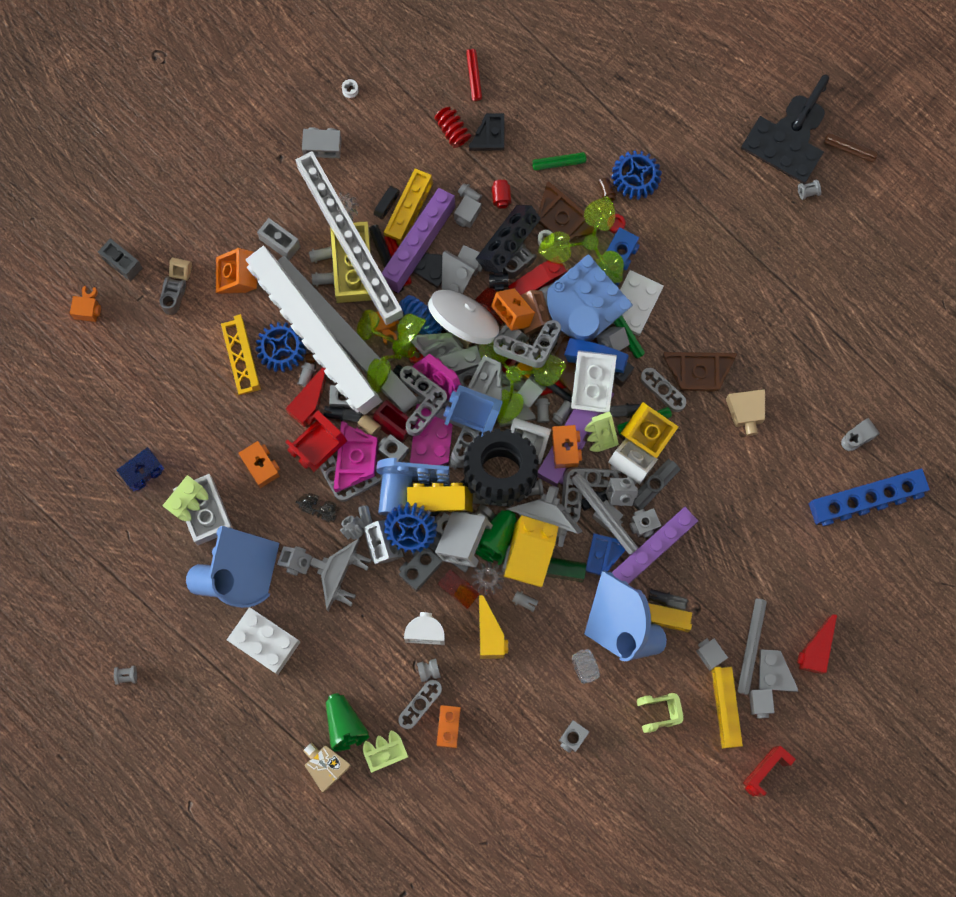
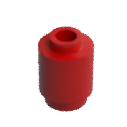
M496 180L493 182V205L499 209H505L512 203L510 185L507 180Z

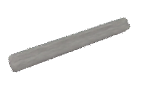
M580 473L573 476L572 482L628 554L634 553L638 549L637 545Z
M756 599L737 690L742 695H748L750 691L767 601L763 599Z

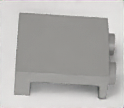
M452 511L435 553L442 561L476 567L479 560L474 556L485 528L491 529L492 524L482 514L472 515L465 511Z

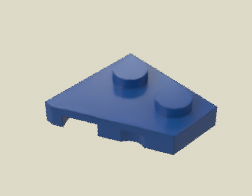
M593 534L586 564L587 573L601 576L602 571L608 572L625 551V548L618 539Z

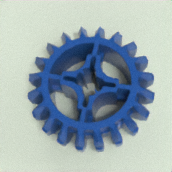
M634 150L632 155L629 152L626 153L625 157L621 155L620 161H615L614 165L616 167L612 168L614 174H612L611 178L615 180L613 185L618 186V192L623 191V197L629 194L630 200L633 196H636L637 200H639L641 195L647 198L648 194L652 195L654 193V189H658V183L661 182L660 176L662 172L658 170L660 165L655 164V158L650 160V153L644 156L643 150L640 154H637L636 150ZM629 165V172L622 176V170ZM650 174L651 180L644 185V178Z
M411 295L406 296L399 302L403 311V320L419 334H440L444 329L432 316L429 307L424 302Z
M277 322V327L270 324V330L264 328L265 334L259 333V337L262 340H256L258 345L255 348L256 352H258L257 357L262 359V365L267 364L268 370L273 367L274 372H277L281 368V371L284 373L285 368L288 367L292 371L291 365L294 364L298 367L297 360H304L301 356L306 354V350L303 349L306 347L302 342L303 339L294 332L291 326L289 327L287 322L283 326H281L280 322ZM283 334L280 338H273L274 336ZM291 337L296 341L295 351L289 347ZM267 344L274 348L272 357H269L266 353ZM282 356H288V357H289V358L284 359V360H279Z
M409 502L405 506L400 503L397 508H392L391 512L388 513L387 519L384 522V526H386L384 533H387V540H392L391 546L398 545L397 551L403 548L405 553L411 550L412 554H414L417 549L421 553L423 548L427 549L434 542V537L437 534V523L434 522L435 516H430V510L424 511V505L419 508L417 503H414L413 506ZM396 522L400 524L399 527L402 529L401 532L398 531L396 527ZM420 524H423L426 532L425 534L421 532L422 529L420 528Z

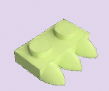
M607 412L592 417V421L584 429L587 432H592L587 441L595 442L590 447V451L600 452L619 445L611 413Z
M187 475L162 506L180 520L191 521V514L187 508L194 511L200 510L199 503L195 498L200 500H208L209 498L206 490Z
M390 731L389 743L383 737L377 736L376 749L370 742H364L363 753L371 773L408 758L403 742L396 732Z

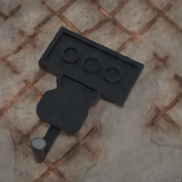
M825 74L820 78L809 98L801 95L795 96L786 109L787 117L781 119L777 124L760 116L741 149L800 183L805 184L824 151L808 142L810 130L816 129L825 115L823 107L816 104V101L821 93L826 90L829 76Z

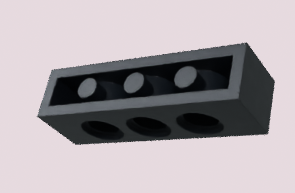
M516 205L475 258L485 272L500 273L541 218L532 205Z

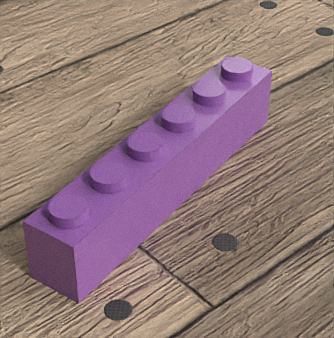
M438 188L382 271V275L391 290L397 293L400 292L454 210L455 195Z
M573 410L564 426L576 425V431H580V442H577L578 450H583L586 441H584L586 435L592 433L585 431V427L592 421V417L601 415L604 412ZM565 443L564 447H566V450H570L568 443ZM553 446L538 470V477L557 487L559 483L563 484L564 473L567 468L555 469Z
M684 507L612 572L613 575L621 581H626L629 585L686 534L698 520Z

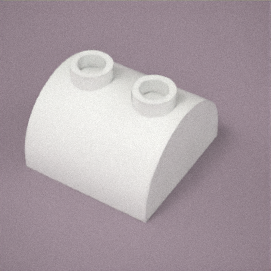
M514 418L510 429L511 433L519 432L522 434L523 439L526 437L531 441L530 446L533 445L535 447L539 464H541L551 429Z
M626 438L615 450L608 463L611 464L612 470L617 473H624L627 478L633 479L634 484L638 483L640 485L658 459Z
M421 612L420 617L413 619L405 629V643L445 645L444 630L441 624L432 618V613Z

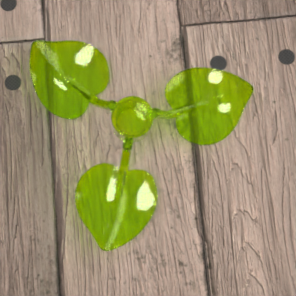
M608 196L595 200L586 207L584 212L585 221L589 226L595 227L593 234L586 236L583 242L569 243L570 238L567 233L554 232L548 235L539 246L538 252L550 262L556 264L564 263L570 258V247L584 245L589 250L594 249L599 257L595 262L612 282L620 283L623 280L624 261L621 255L615 251H606L601 255L597 248L599 246V239L596 236L597 229L607 231L615 222V208Z
M365 310L362 313V317L357 325V334L364 341L370 339L372 333L392 342V349L396 354L382 356L380 360L374 359L370 363L367 371V380L376 393H380L391 371L390 362L386 359H401L402 356L411 358L414 355L415 346L411 342L426 322L425 319L413 314L404 315L397 328L399 333L397 338L399 340H394L375 330L380 321L375 311Z
M493 342L490 344H479L481 360L483 356L500 362L507 369L506 377L511 381L510 392L502 389L503 402L497 417L498 422L501 424L516 418L523 409L524 401L522 395L513 393L514 383L519 382L524 374H535L534 378L538 384L550 386L559 380L566 368L564 361L556 356L549 355L544 366L540 368L532 367L533 371H521L519 367H509L504 362L509 358L497 354L493 349Z

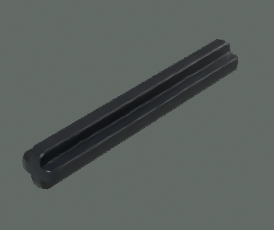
M373 225L369 227V231L385 268L391 259V255L379 226Z

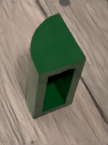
M551 557L546 577L583 582L586 573V563Z

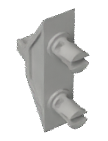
M550 486L547 494H543L541 499L507 509L519 513L520 517L522 515L559 526L555 542L556 544L559 539V547H563L567 531L577 534L583 532L564 506L559 503L560 499L557 498L559 488L555 486Z
M359 538L329 558L324 557L321 561L313 557L310 562V566L317 568V574L321 575L328 612L335 600L349 606L353 604L345 597L355 599L356 595L340 589L349 565H356L366 571L369 569L362 562L371 564L372 559L356 553L360 543Z

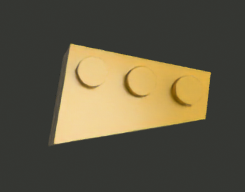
M414 483L413 487H407V502L411 506L417 503L419 508L424 505V511L473 512V493L469 491L468 487L463 486V483H451V486H444V483H432V487H425L424 483Z

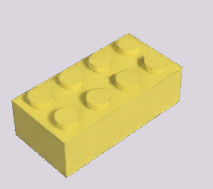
M368 222L353 223L371 254ZM330 227L337 303L372 300Z

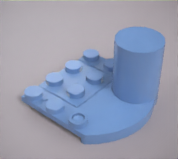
M589 254L573 268L569 269L560 279L555 281L548 288L547 292L550 317L552 320L560 323L561 332L573 339L589 342L594 340V338L633 306L630 300L626 298Z
M387 458L378 461L376 471L382 475L378 513L387 516L392 508H397L400 503L405 506L407 503V487H412V481H419V483H424L425 486H430V483H444V486H449V466L396 462L397 458Z
M220 526L217 530L216 546L212 550L213 559L211 565L197 564L193 566L186 576L187 587L195 595L218 597L222 602L230 606L241 608L255 606L270 596L268 591L279 543Z
M602 571L584 634L620 657L619 660L630 661L663 652L666 647V634L658 624H651L650 608L646 596L641 590H636L629 586L626 581L616 578L613 573Z

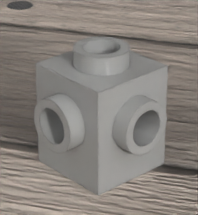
M610 478L606 495L610 505L632 506L634 499L638 496V488L635 487L631 478Z
M654 508L648 511L641 509L633 513L634 516L631 518V523H629L633 534L636 533L638 538L641 536L644 538L653 536L655 534L654 531L661 528V523Z
M283 546L277 565L286 568V572L291 575L297 576L298 573L306 575L312 556L306 554V549L295 546V548Z

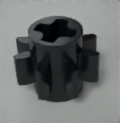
M503 270L500 273L489 274V286L495 289V293L504 291V287H509L508 273H503Z

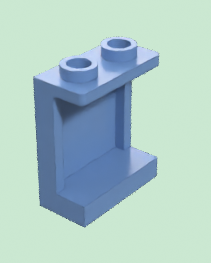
M459 385L457 392L452 391L449 402L452 403L451 407L447 405L443 416L446 417L444 424L448 425L450 420L481 431L482 437L483 432L489 430L491 433L503 401Z

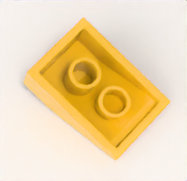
M521 515L514 527L504 577L542 587L555 546L559 526Z
M479 595L480 659L504 658V655L508 654V640H504V634L484 596Z

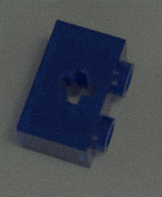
M147 447L118 468L117 472L134 492L144 488L147 484L146 482L151 478L159 477L165 468ZM140 468H143V474L140 473Z

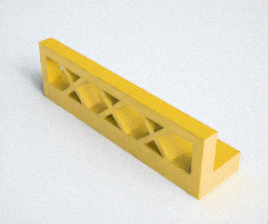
M414 169L384 231V235L395 239L398 246H400L413 227L433 185L432 175L418 169Z
M239 314L234 316L233 321L221 323L237 391L239 395L261 390L244 320L242 315ZM236 325L237 333L235 337L227 334L226 328ZM235 342L239 343L242 348L239 355L231 350ZM239 360L244 361L246 364L243 372L236 369V364ZM244 377L249 379L251 387L241 389L240 383Z
M648 603L651 624L655 623L660 627L683 632L691 630L692 612Z
M715 667L711 670L722 749L742 747L732 667Z

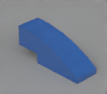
M572 338L569 339L564 354L567 361L571 363H577L578 350L617 355L615 372L624 373L629 357L628 354L616 349Z

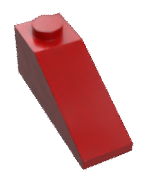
M556 256L510 284L508 289L515 288L520 295L529 290L538 291L560 279L567 273V270L559 256Z
M322 367L285 408L287 413L303 427L307 424L311 425L315 421L313 414L318 411L327 379V375L324 372L326 368Z
M837 615L829 616L803 651L799 653L797 663L800 664L799 669L818 674H825L827 672Z

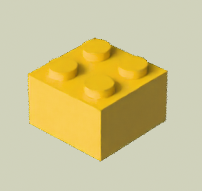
M642 402L621 434L657 458L679 426Z

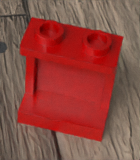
M319 410L313 414L316 422L293 443L289 440L285 441L289 447L287 451L294 458L298 456L300 458L298 462L305 469L309 467L313 472L347 442L342 432Z
M782 746L773 747L743 782L746 786L745 790L753 797L765 796L767 793L759 786L763 778L777 762L783 767L791 766L796 759Z

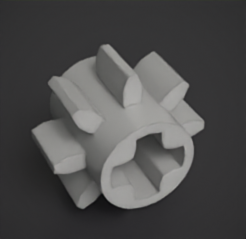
M348 516L341 523L343 528L340 531L347 539H358L364 533L362 528L365 527V524L358 516L355 518Z

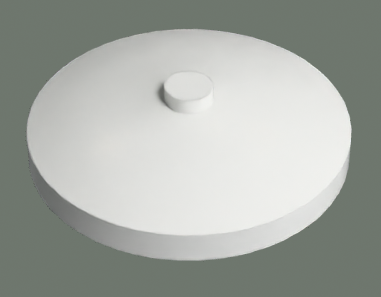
M438 290L431 296L428 307L432 316L441 326L455 336L476 344H490L499 334V325L494 316L470 297L451 290Z

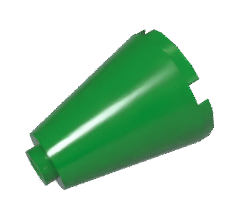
M502 510L490 521L492 528H485L475 551L476 555L489 563L497 561V565H500L504 562L517 522L514 512Z
M339 693L330 695L326 701L330 746L333 751L351 749L350 745L356 743L359 746L369 739L368 731L345 696Z

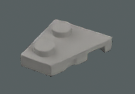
M483 356L467 388L502 401V364Z

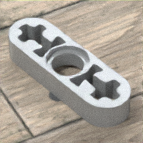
M646 368L643 370L640 377L642 384L669 407L670 410L673 412L682 411L686 405V398L655 369ZM645 374H647V375L653 374V378H652V379H653L655 382H657V380H660V382H658V383L656 384L655 388L653 387L654 382H653L652 380L649 379V380L647 381V380L645 379V378H646V375H645ZM665 385L669 392L666 395L660 394L658 392L659 386ZM673 392L674 394H673L672 398L670 397V399H669V401H668L667 398H668V397L671 395V393ZM673 399H675L676 401H677L678 399H680V400H681V403H680L681 407H680L679 405H677V406L675 407V406L673 405V404H674V400H673Z
M428 681L400 714L398 721L402 728L412 729L440 696L442 687L438 681ZM436 684L438 692L436 694L432 693L429 698H432L431 702H429L421 694L423 692L427 694L429 692L428 686ZM423 699L426 702L425 709L417 710L414 706L415 701ZM412 707L413 711L420 715L417 718L415 715L411 718L413 722L411 725H404L403 716L408 717L412 713L408 710Z

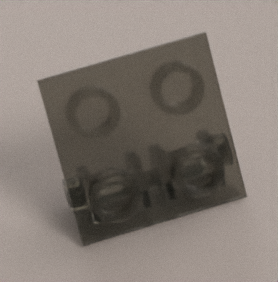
M312 493L303 495L295 502L299 504L298 508H301V511L308 514L312 513V516L318 512L317 518H320L322 514L321 519L329 523L335 522L337 517L335 514L341 509L336 507L334 502L322 501L317 495Z

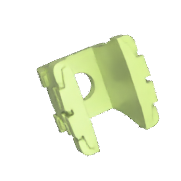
M670 693L656 698H652L649 695L637 699L638 706L667 701L671 720L643 725L644 733L654 732L659 727H670L683 722V711L677 694Z

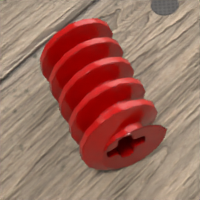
M445 107L434 118L438 122V126L442 128L446 139L449 140V144L453 148H458L464 145L472 135L470 133L465 135L468 128H462L464 126L463 121L458 122L461 117L459 115L455 116L457 110L450 111L451 107Z

